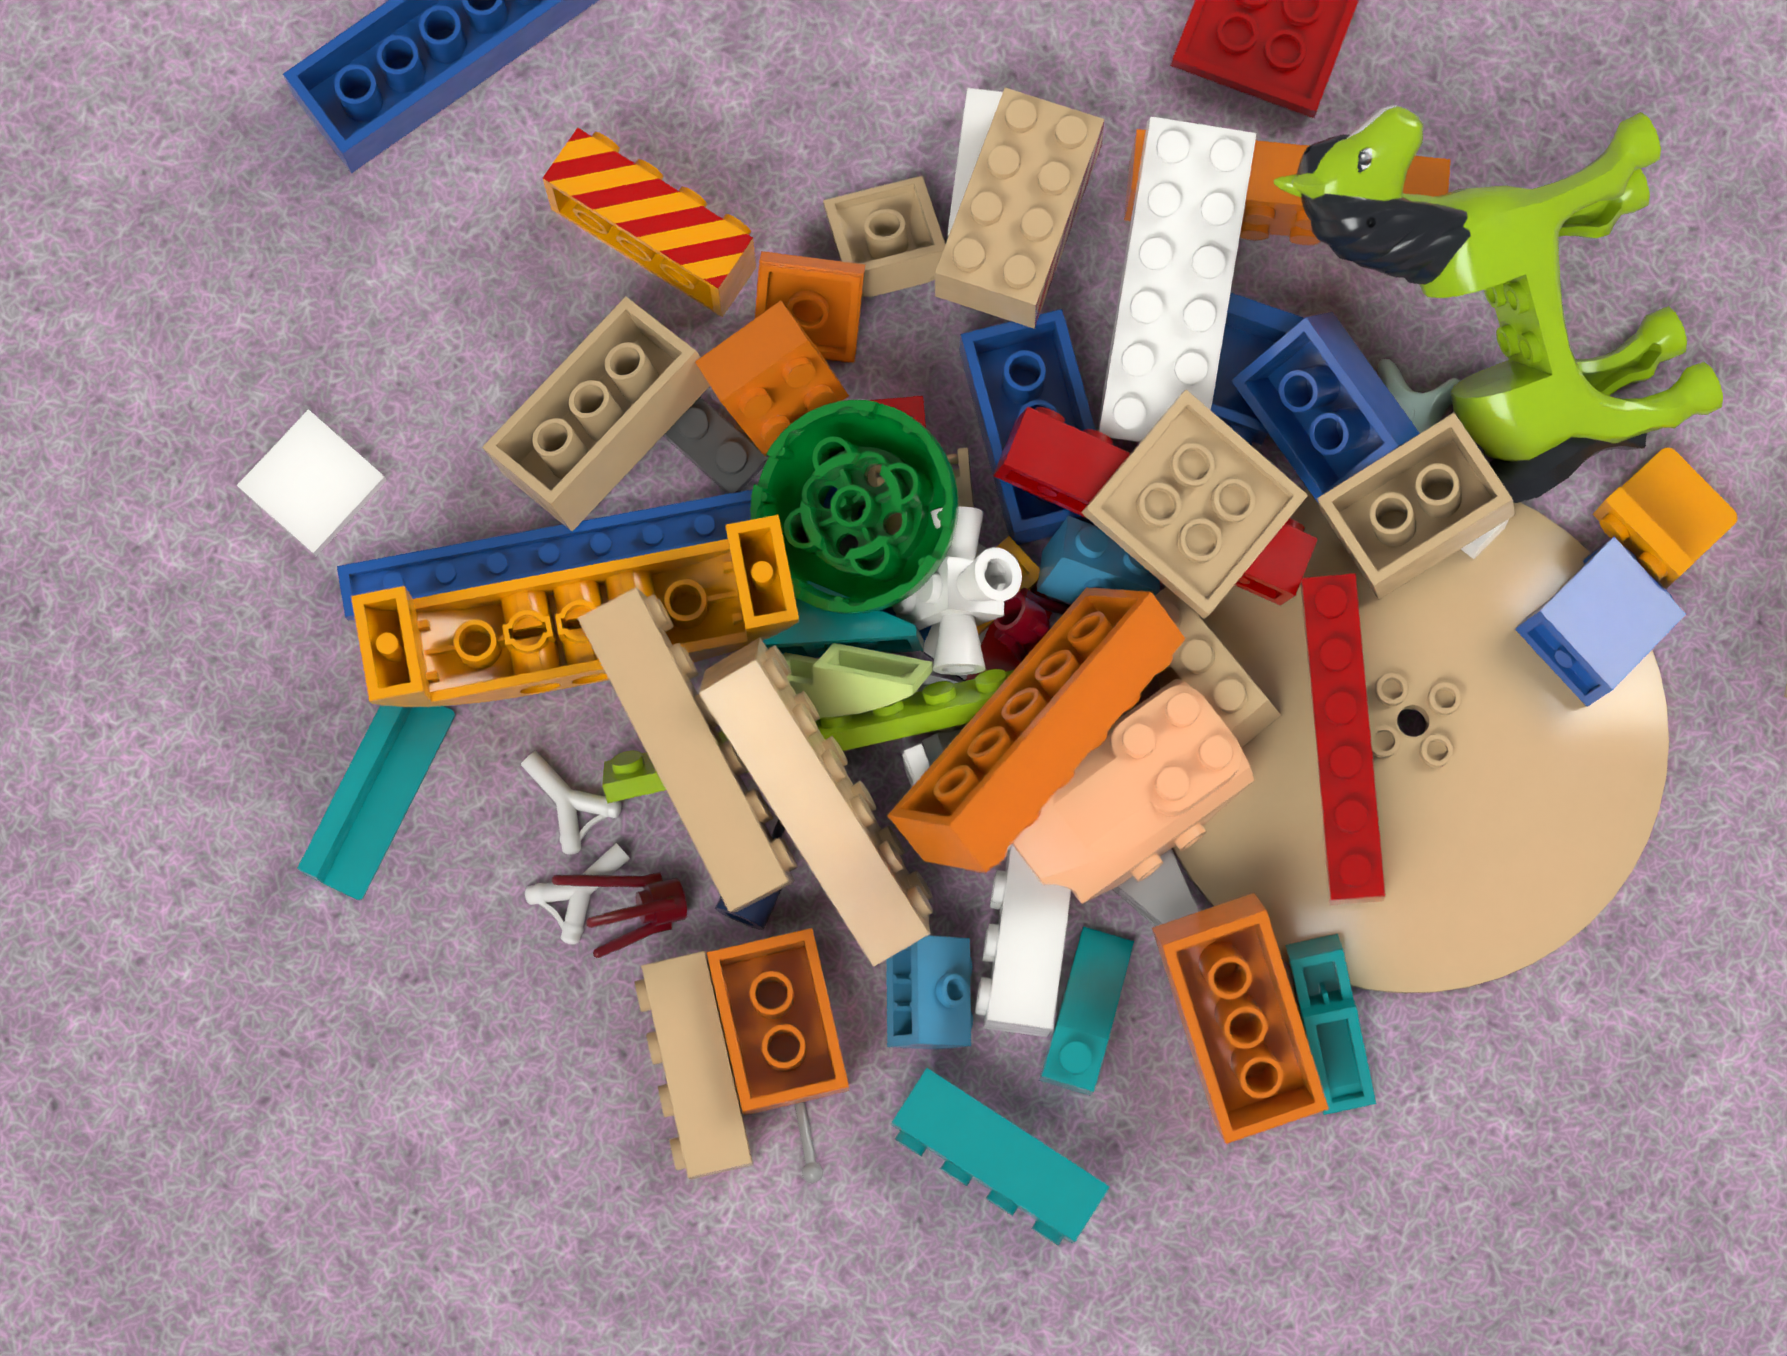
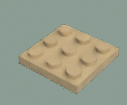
M1185 390L1081 513L1202 618H1206L1308 495L1188 390Z

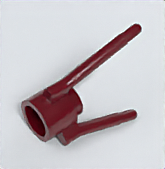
M1024 587L1011 599L1004 601V616L994 619V624L998 628L994 633V637L1005 644L1021 663L1028 653L1020 643L1035 644L1051 629L1049 628V619L1045 610L1063 615L1071 605L1038 596Z
M660 872L643 876L554 875L551 879L554 885L644 888L643 891L636 892V905L587 918L586 925L589 928L640 917L642 923L650 922L595 948L593 951L595 958H601L614 951H618L652 934L672 930V922L687 918V904L681 882L678 878L663 881Z

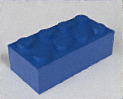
M1062 309L1040 314L1035 329L1011 321L960 334L959 353L992 475L995 472L1016 419L1027 407L1032 409L1036 407L1051 409L1064 417L1065 424L1081 431L1084 429L1095 430ZM993 476L1008 535L1017 545L1053 537L1067 516L1095 525L1085 517Z

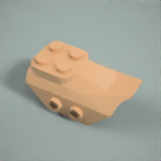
M1175 679L1124 716L1117 719L1108 730L1105 741L1088 753L1076 767L1071 781L1053 794L1041 808V815L1037 821L1024 829L1012 842V845L1042 884H1055L1067 887L1072 890L1081 904L1121 885L1132 876H1134L1137 882L1144 880L1162 866L1164 862L1160 858L1161 855L1175 845L1180 851H1183L1197 842L1206 833L1203 825L1254 781L1251 766L1236 737L1204 696L1185 681Z

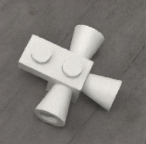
M959 506L955 535L951 547L938 570L917 592L892 606L896 617L916 625L918 630L941 622L932 668L934 672L940 674L968 675L985 671L976 626L1004 616V601L1015 596L1021 586L1022 574L1020 566L1015 557L1008 551L1001 548H990L982 552L975 559L984 514L982 510L977 508ZM942 508L931 512L936 529L941 526L940 520L937 519V514L939 511H942Z

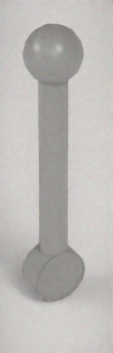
M805 1102L794 1105L806 1164L803 1167L802 1176L807 1182L816 1183L822 1178L823 1169L819 1163H816Z

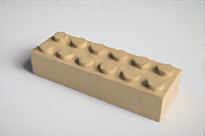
M634 588L578 617L586 636L729 912H738L794 883L795 880L790 871L798 867L797 862L784 838L781 839L779 837L773 840L765 824L772 820L773 816L759 790H747L740 775L747 772L748 769L730 741L728 740L723 743L715 728L719 726L718 722L690 679L699 675L685 647H681L679 643L672 645L666 631L674 628V625L660 599L657 600L654 594L647 597L638 588Z
M759 637L706 669L699 694L874 967L929 935V915L933 913L928 901L933 898L931 891L917 870L910 874L907 871L900 857L905 852L894 831L889 826L881 829L872 813L876 809V805L867 788L861 781L853 785L844 769L848 761L837 741L832 736L825 740L815 722L820 717L808 695L804 691L796 695L789 684L787 676L791 674V670L776 646L767 649Z

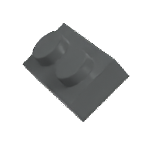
M701 397L663 435L664 438L727 494L741 492L762 470L768 459L767 456H764L757 447Z

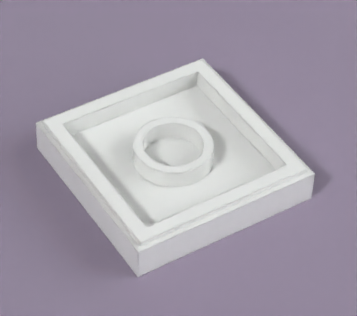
M308 409L237 486L314 556H317L387 480L383 474Z

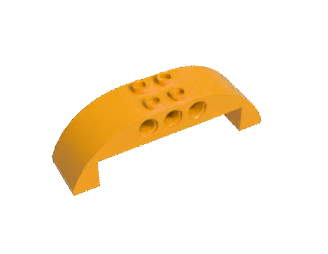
M779 515L727 524L725 526L728 539L415 599L411 597L405 586L351 596L369 702L371 704L398 707L462 705L517 698L608 681L609 678L578 617L634 588H638L647 597L654 594L657 600L660 599L674 625V628L666 631L672 645L679 643L681 647H685L693 663L739 650L759 637L762 641L773 637L799 622Z

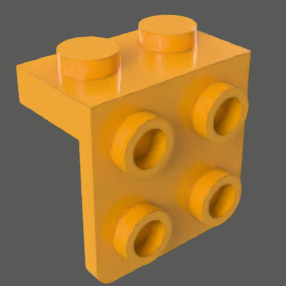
M1670 447L1661 449L1622 487H1618L1592 514L1599 521L1603 531L1610 538L1615 537L1625 548L1630 550L1637 558L1638 563L1665 589L1731 529L1738 519L1736 511Z

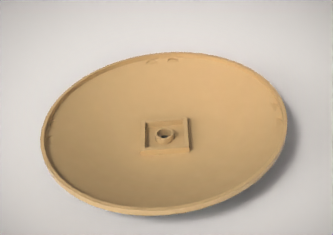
M1306 489L1304 492L1308 496L1290 517V519L1301 523L1305 527V533L1318 538L1303 578L1356 573L1385 899L1380 902L1329 905L1301 583L1296 596L1281 606L1234 585L1209 616L1202 618L1198 614L1270 700L1281 716L1242 747L1251 766L1254 781L1203 825V828L1206 830L1203 837L1183 851H1180L1176 845L1172 850L1191 881L1213 907L1255 893L1267 910L1281 958L1288 964L1289 960L1285 945L1338 934L1344 950L1350 984L1352 987L1364 990L1391 993H1436L1468 988L1507 976L1537 962L1560 948L1589 925L1615 897L1633 871L1649 840L1661 805L1667 776L1669 750L1667 704L1661 674L1653 649L1613 691L1586 707L1515 630L1528 615L1548 602L1585 565L1583 560L1591 554L1566 530L1521 502L1513 503L1515 515L1509 518L1505 529L1475 559L1460 549L1378 600L1323 516L1318 502L1310 491ZM1170 665L1156 674L1161 689L1175 679L1182 680ZM1415 709L1424 716L1426 729L1422 735L1411 737L1399 729L1397 718L1402 710Z

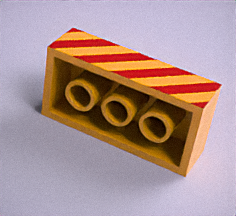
M577 127L542 178L551 210L723 317L756 269L754 240L749 235L751 233L749 227L730 214H725L721 218L705 208L707 202L693 190L682 186L678 191L662 181L664 178L663 174L650 163L642 159H638L634 163L619 154V146L604 134L595 131L591 136Z

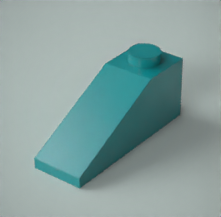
M806 581L816 589L827 594L849 598L811 581ZM796 597L799 622L789 629L763 640L767 649L776 646L782 655L786 652L812 658H820L833 643L885 653L924 651V640L917 626L881 610L862 614L830 612L814 607Z
M1083 926L1039 1081L1089 1096L1094 1093L1134 941Z

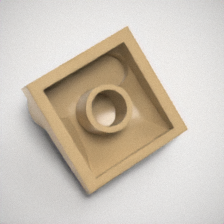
M923 176L823 200L839 260L842 262L866 264L862 297H873L935 280V271L944 250L945 241Z

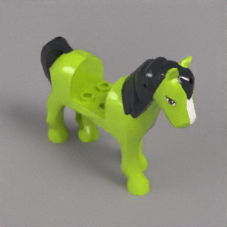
M1396 105L1379 108L1347 134L1337 135L1308 146L1300 159L1297 174L1274 179V184L1278 188L1289 194L1301 197L1303 209L1311 221L1312 232L1318 240L1329 245L1340 259L1352 261L1360 267L1372 269L1388 276L1405 278L1409 283L1419 284L1422 292L1431 298L1457 297L1484 290L1487 301L1495 308L1500 325L1496 330L1498 345L1509 360L1462 379L1453 386L1451 397L1456 416L1485 457L1486 455L1494 458L1489 462V465L1512 497L1513 503L1542 496L1569 478L1584 461L1601 451L1644 449L1648 432L1662 428H1676L1693 415H1709L1722 408L1723 393L1720 381L1713 369L1705 362L1687 367L1678 381L1665 391L1644 398L1621 399L1610 396L1629 383L1646 382L1654 376L1659 363L1673 359L1686 352L1687 338L1684 326L1677 313L1669 306L1645 315L1637 332L1617 349L1605 355L1590 359H1575L1570 348L1562 301L1559 237L1578 236L1598 239L1610 235L1621 215L1632 214L1649 205L1650 191L1647 179L1641 168H1645L1660 160L1661 145L1653 123L1642 112L1620 122L1606 150L1592 163L1564 179L1533 189L1505 185L1462 188L1440 196L1404 194L1403 188L1407 171L1423 143V123L1409 109Z

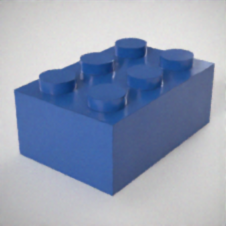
M1333 312L1305 317L1231 380L1317 502L1318 497L1420 434Z

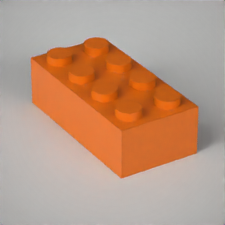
M1255 893L1152 927L1214 1124L1225 1144L1328 1110L1326 1098L1267 910Z

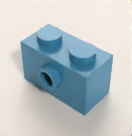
M1067 516L1042 551L1037 592L1072 604L1086 587L1152 592L1155 596L1160 591L1161 581L1097 526Z
M927 935L886 959L888 1048L950 1049L971 1046L973 1015L971 1012L970 977L972 974L970 938Z

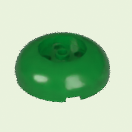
M845 400L826 404L811 410L791 423L767 451L766 455H769L762 470L758 485H753L750 508L751 520L779 515L794 596L797 599H801L814 607L842 614H862L879 611L896 605L917 592L929 581L944 561L951 547L958 521L959 502L956 479L948 457L939 442L929 430L908 414L896 408L868 400ZM882 465L880 476L884 479V483L873 487L868 482V473L872 467ZM830 487H836L838 490L831 500L830 509H827L823 506ZM866 503V508L862 511L863 515L859 518V508ZM942 508V511H939L937 514V519L940 520L941 526L936 529L931 512ZM900 513L902 515V525L897 533L891 535L886 527L887 520L892 514ZM847 535H854L858 540V548H851L846 556L842 555L840 551L841 540ZM806 581H811L849 598L827 594L816 589Z

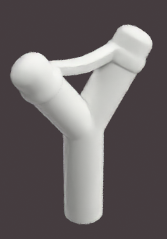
M537 751L531 753L521 763V766L556 803L560 830L559 840L563 853L571 855L580 852L581 840L592 826L607 817L617 818L622 808L621 801L607 803L606 796L571 789ZM577 810L597 814L598 816L590 820L579 832Z
M616 843L582 875H613L630 858ZM552 882L537 883L536 885L526 887L525 898L529 905L538 904L551 913L562 929L561 940L567 944L574 945L580 942L584 931L583 926L590 895L598 887L554 885ZM569 900L565 921L547 903Z

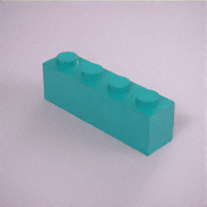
M928 1068L925 1069L891 1122V1126L899 1130L895 1140L921 1157L926 1149L930 1150L945 1160L940 1168L943 1172L965 1186H968L973 1178L990 1190L985 1198L986 1200L1011 1216L1019 1208L1036 1219L1031 1229L1057 1246L1060 1245L1063 1238L1071 1243L1076 1242L1110 1188L1106 1183Z

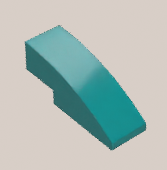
M1338 934L1285 945L1303 1028L1329 1108L1323 1111V1114L1327 1115L1377 1104L1344 950Z

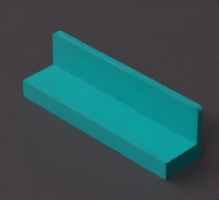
M380 705L297 867L300 872L356 900L364 898L455 718L453 710L444 706L398 707Z

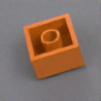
M782 301L776 303L695 361L720 402L764 456H766L767 451L778 436L798 418L813 409L843 401L850 396L825 358Z

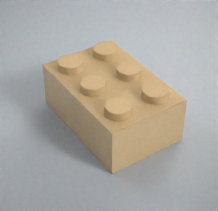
M1455 413L1447 416L1317 498L1323 516L1378 600L1515 515L1512 497Z

